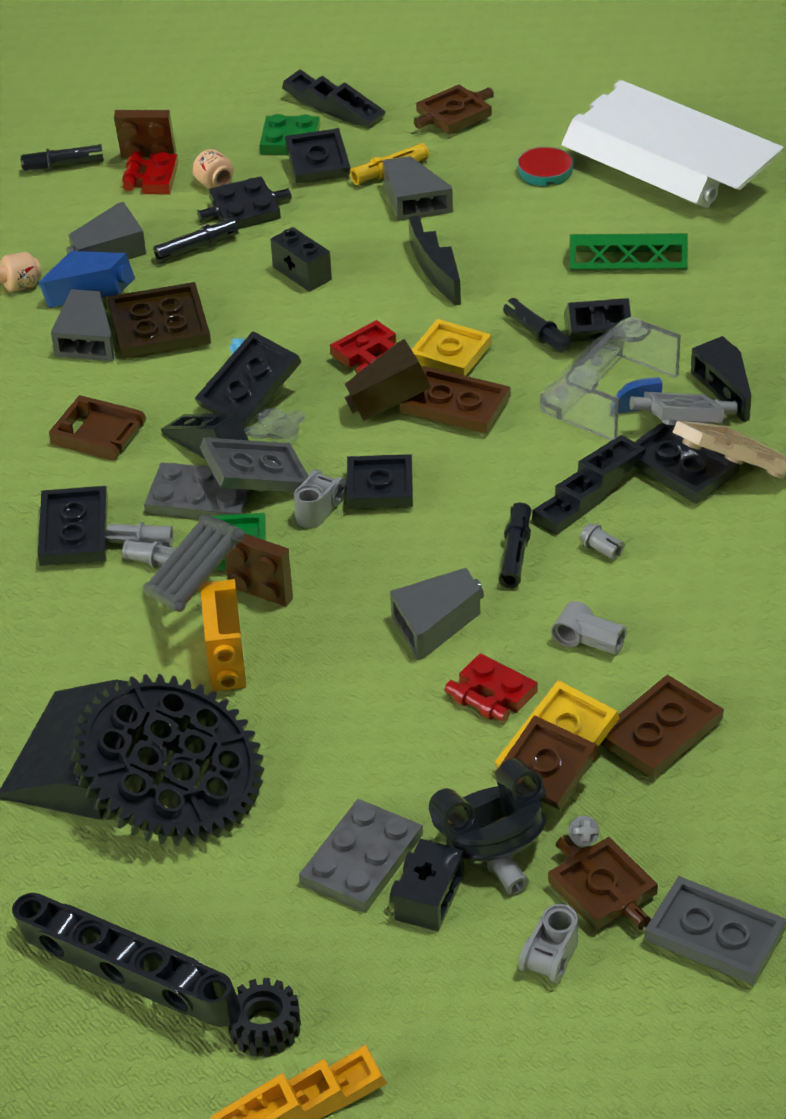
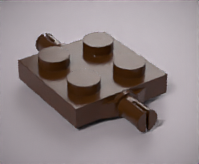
M458 84L416 102V112L422 116L414 118V125L416 128L421 129L429 124H434L447 134L456 133L460 129L479 123L481 120L492 116V106L487 104L485 100L493 98L494 92L490 87L479 92H473Z
M563 835V838L560 837L557 840L556 847L568 858L564 863L548 872V882L596 931L622 916H627L639 930H643V926L645 928L648 926L651 917L639 905L657 895L658 884L610 837L595 845L579 848L568 835Z

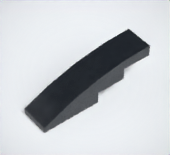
M301 69L283 81L282 89L325 114L349 123L369 127L383 117L386 112L345 82L337 86L324 76L315 80Z
M420 216L408 217L409 241L415 258L423 272L454 305H461L460 277L452 247H439L436 231L424 232Z
M620 435L579 460L577 472L555 485V496L532 510V521L555 535L559 534L599 503L645 455L646 448Z

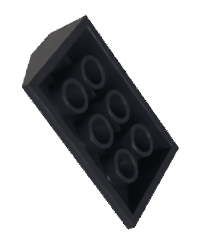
M115 679L55 691L0 788V799L101 820L107 808L95 810L94 806L97 797L86 799L85 794L88 787H79L78 782L81 775L74 774L73 772L76 762L71 761L74 751L71 749V744L79 717L85 711L87 703L93 702L97 693L103 695L106 686L114 689L119 680ZM142 728L139 729L134 742H132L126 758H129L140 737Z

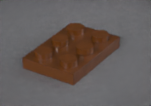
M424 366L422 369L431 388L403 401L399 406L401 413L487 434L511 397V387Z
M667 674L619 714L620 719L600 745L654 779L723 719L724 709Z

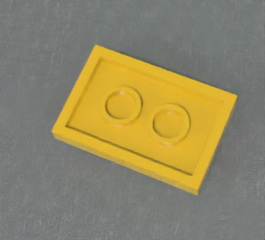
M557 680L495 760V765L498 769L534 715L599 746L620 719L618 711Z

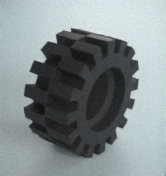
M263 978L262 985H257L256 979L250 980V988L247 989L243 984L237 987V997L241 1005V1013L234 1023L228 1025L231 1041L234 1045L238 1043V1049L243 1053L249 1047L250 1056L257 1057L259 1050H263L264 1057H270L271 1049L274 1048L280 1054L285 1051L284 1043L291 1047L295 1043L294 1036L298 1037L300 1034L301 1020L297 995H293V989L289 985L284 989L283 982L276 980L274 986L271 985L270 978ZM260 1011H273L279 1014L277 1019L266 1024H256L248 1020L250 1016Z

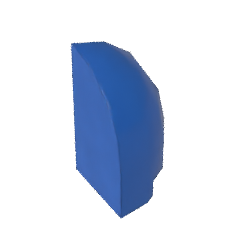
M660 377L642 378L626 383L615 396L612 403V414L639 411L630 409L631 396L644 397V392H662L663 383Z

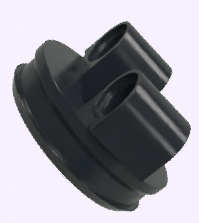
M513 758L503 762L496 773L498 786L482 789L465 797H461L453 789L444 788L437 791L431 797L429 812L433 826L446 837V845L464 850V859L471 861L501 859L527 848L541 834L546 818L542 812L540 799L547 795L541 776L523 761ZM523 777L522 781L516 785L519 779Z

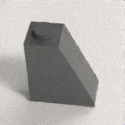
M411 156L383 160L384 186L398 221L406 220L411 216L426 217L453 212L452 186Z
M124 202L117 203L68 235L70 246L66 248L67 254L70 251L126 253L128 260L146 255L143 229Z
M71 289L51 331L55 356L113 361L115 357L111 331L100 291Z
M463 568L390 591L391 616L417 660L428 656L481 614L480 599L484 598L483 588L480 581L473 579L468 569Z

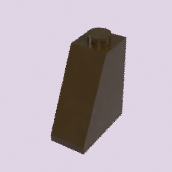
M403 339L346 382L345 386L349 395L344 398L352 414L359 412L364 422L431 388L418 359L407 341Z

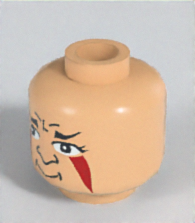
M207 149L201 152L196 157L192 168L195 178L209 189L229 184L234 172L230 159L215 149Z
M29 252L7 254L0 260V284L3 283L9 292L32 289L36 286L37 280L41 279L40 263Z

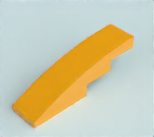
M364 1045L331 1066L323 1059L290 1080L287 1079L284 1073H281L218 1111L211 1118L320 1119L387 1084V1081L372 1053Z

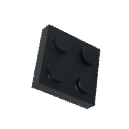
M339 128L285 136V145L296 183L350 175V164Z
M412 454L347 456L348 509L413 507Z

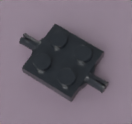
M262 176L249 178L209 189V199L213 207L197 210V215L200 222L213 218L222 222L233 217L238 229L280 219V208L277 202L291 200L292 195L289 188L273 192L267 187Z

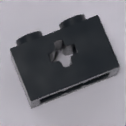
M294 227L286 229L270 238L273 268L310 292L332 280L331 258L328 249Z
M629 298L568 303L564 311L566 335L571 338L572 342L627 338L632 329Z
M420 838L414 853L409 852L405 858L401 880H395L391 888L389 900L390 903L394 904L396 921L439 932L465 875L463 849Z

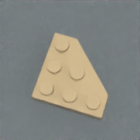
M677 420L673 433L684 438L683 444L697 450L704 447L724 454L726 459L734 463L743 464V462H747L767 469L766 472L775 477L785 479L786 455L724 425Z

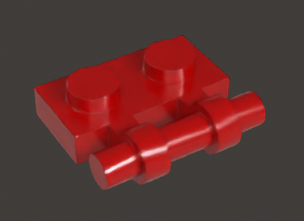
M134 151L127 159V170L124 171L122 176L124 190L132 191L134 187H140L143 194H170L179 164L178 154L159 152L150 154L149 160H143L142 153Z
M375 320L330 344V355L348 368L361 364L355 368L357 375L396 344V333L378 320ZM379 352L382 353V354H380V355H378V356H376V357L373 356V355H375V354H377V353H379Z
M479 653L459 673V683L449 680L445 685L444 691L453 696L455 702L463 706L469 704L480 710V715L490 720L495 718L504 723L510 716V710L517 713L538 692V682Z

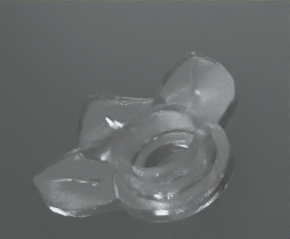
M278 408L265 409L258 414L259 423L244 430L246 435L253 439L270 437L273 439V442L291 443L298 438L299 425L305 421V414L299 410L285 413L282 409Z

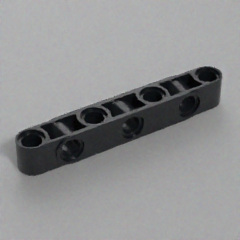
M39 893L24 894L12 906L13 916L25 941L49 952L58 959L174 1011L190 1015L213 1026H228L234 1023L241 1013V1005L230 978L220 971L203 965L190 956Z

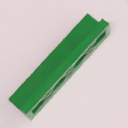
M688 233L570 234V271L688 270ZM576 252H593L596 255L589 263H576ZM605 252H623L625 256L618 263H610L603 254ZM634 252H652L654 256L648 262H639L632 254ZM681 252V262H669L662 253ZM628 258L632 261L624 263ZM657 258H659L662 262H654V261H655ZM598 259H600L603 263H595V262H596Z

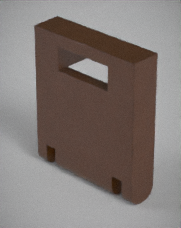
M79 395L49 431L50 443L105 459L116 460L119 453L123 451L140 429V426L144 424L146 416L137 409ZM78 418L86 419L74 434L73 424Z

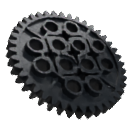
M144 674L141 683H139L137 679L131 676L127 685L119 680L114 689L106 686L103 695L97 693L93 702L87 703L85 711L81 713L73 733L74 739L71 749L74 751L71 761L76 762L73 772L74 774L81 775L78 782L79 787H88L85 794L86 799L97 797L94 809L99 810L106 807L108 809L105 816L106 820L112 819L115 816L119 818L117 828L121 829L129 824L131 825L132 836L143 830L146 841H149L153 834H156L160 844L163 845L167 837H172L176 846L180 845L183 837L186 838L190 845H194L198 836L206 843L211 834L220 838L224 829L230 832L233 830L235 823L240 824L245 814H249L260 793L259 789L263 783L261 777L264 772V767L260 765L264 757L257 753L261 746L260 743L252 741L256 734L255 731L245 730L248 720H236L239 710L232 709L228 711L226 709L229 702L227 699L218 703L215 701L216 691L205 695L203 694L204 685L200 684L194 690L191 688L189 679L183 685H178L176 676H172L169 683H165L161 674H158L155 682H152L149 676ZM142 728V732L137 743L135 744L129 758H126L132 742H134V739L139 729ZM173 751V754L170 757L168 764L165 766L164 762L169 752ZM208 758L210 762L198 788L195 789L194 786Z

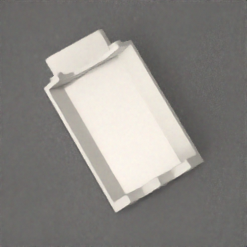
M619 80L614 84L615 90L609 95L602 94L590 104L591 109L586 114H578L572 119L561 144L708 209L717 197L720 182L741 190L776 159L784 146L623 80Z

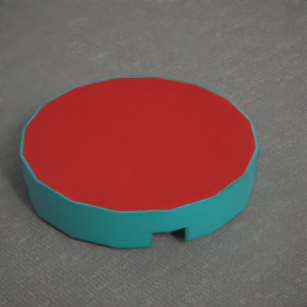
M554 147L529 149L518 158L519 176L524 181L538 186H547V182L553 181L554 185L560 184L572 175L573 159L569 153Z

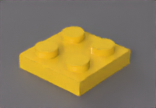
M436 319L411 350L421 366L466 376L490 347L492 340L489 333Z

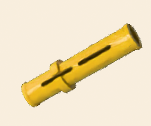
M422 142L382 158H371L370 162L351 168V180L355 185H359L374 178L382 179L383 160L411 156L416 161L421 162L428 160L429 150Z

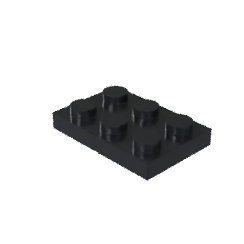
M252 331L198 393L195 400L199 406L213 414L237 413L245 429L302 362L299 355Z
M661 422L634 441L646 448L645 455L634 467L695 503L701 501L739 472L740 464L726 459L724 454L704 447L697 450L683 444L684 438L673 433L675 425Z
M107 486L41 490L38 543L40 566L91 563L107 560Z

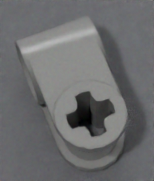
M317 469L312 470L307 479L294 492L296 523L305 528L320 526L335 507L343 501L347 490V481L341 477L334 479L325 476Z
M555 904L543 912L533 934L527 939L519 958V970L523 972L532 970L548 976L550 982L556 984L560 982L568 962L578 945V917L573 908L564 904Z

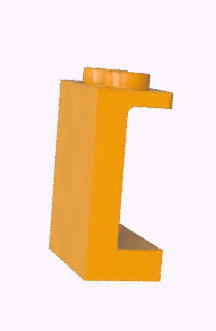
M235 579L204 582L200 587L211 691L245 688L246 677Z

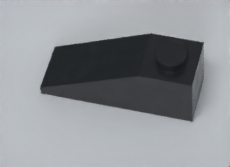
M724 336L693 347L691 373L721 401H736V415L744 423L750 421L751 392L739 349Z
M237 413L183 414L161 428L163 435L204 459L205 457L200 449L204 437L249 440Z

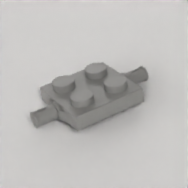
M644 392V397L631 396L629 403L631 410H648L653 415L659 417L662 423L668 425H676L677 420L712 424V422L723 423L724 414L735 415L737 413L736 401L712 400L702 394Z

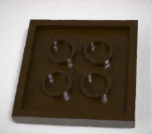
M195 282L108 296L109 309L122 359L211 344L210 331Z

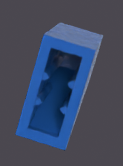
M70 251L38 283L48 307H57L64 305L71 289L100 291L101 298L118 295L135 279L126 253Z

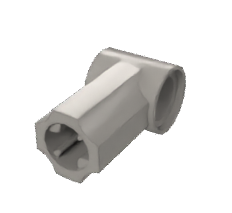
M572 601L566 605L553 624L551 633L554 639L565 647H575L580 642L618 655L627 635V627L596 617L587 605Z

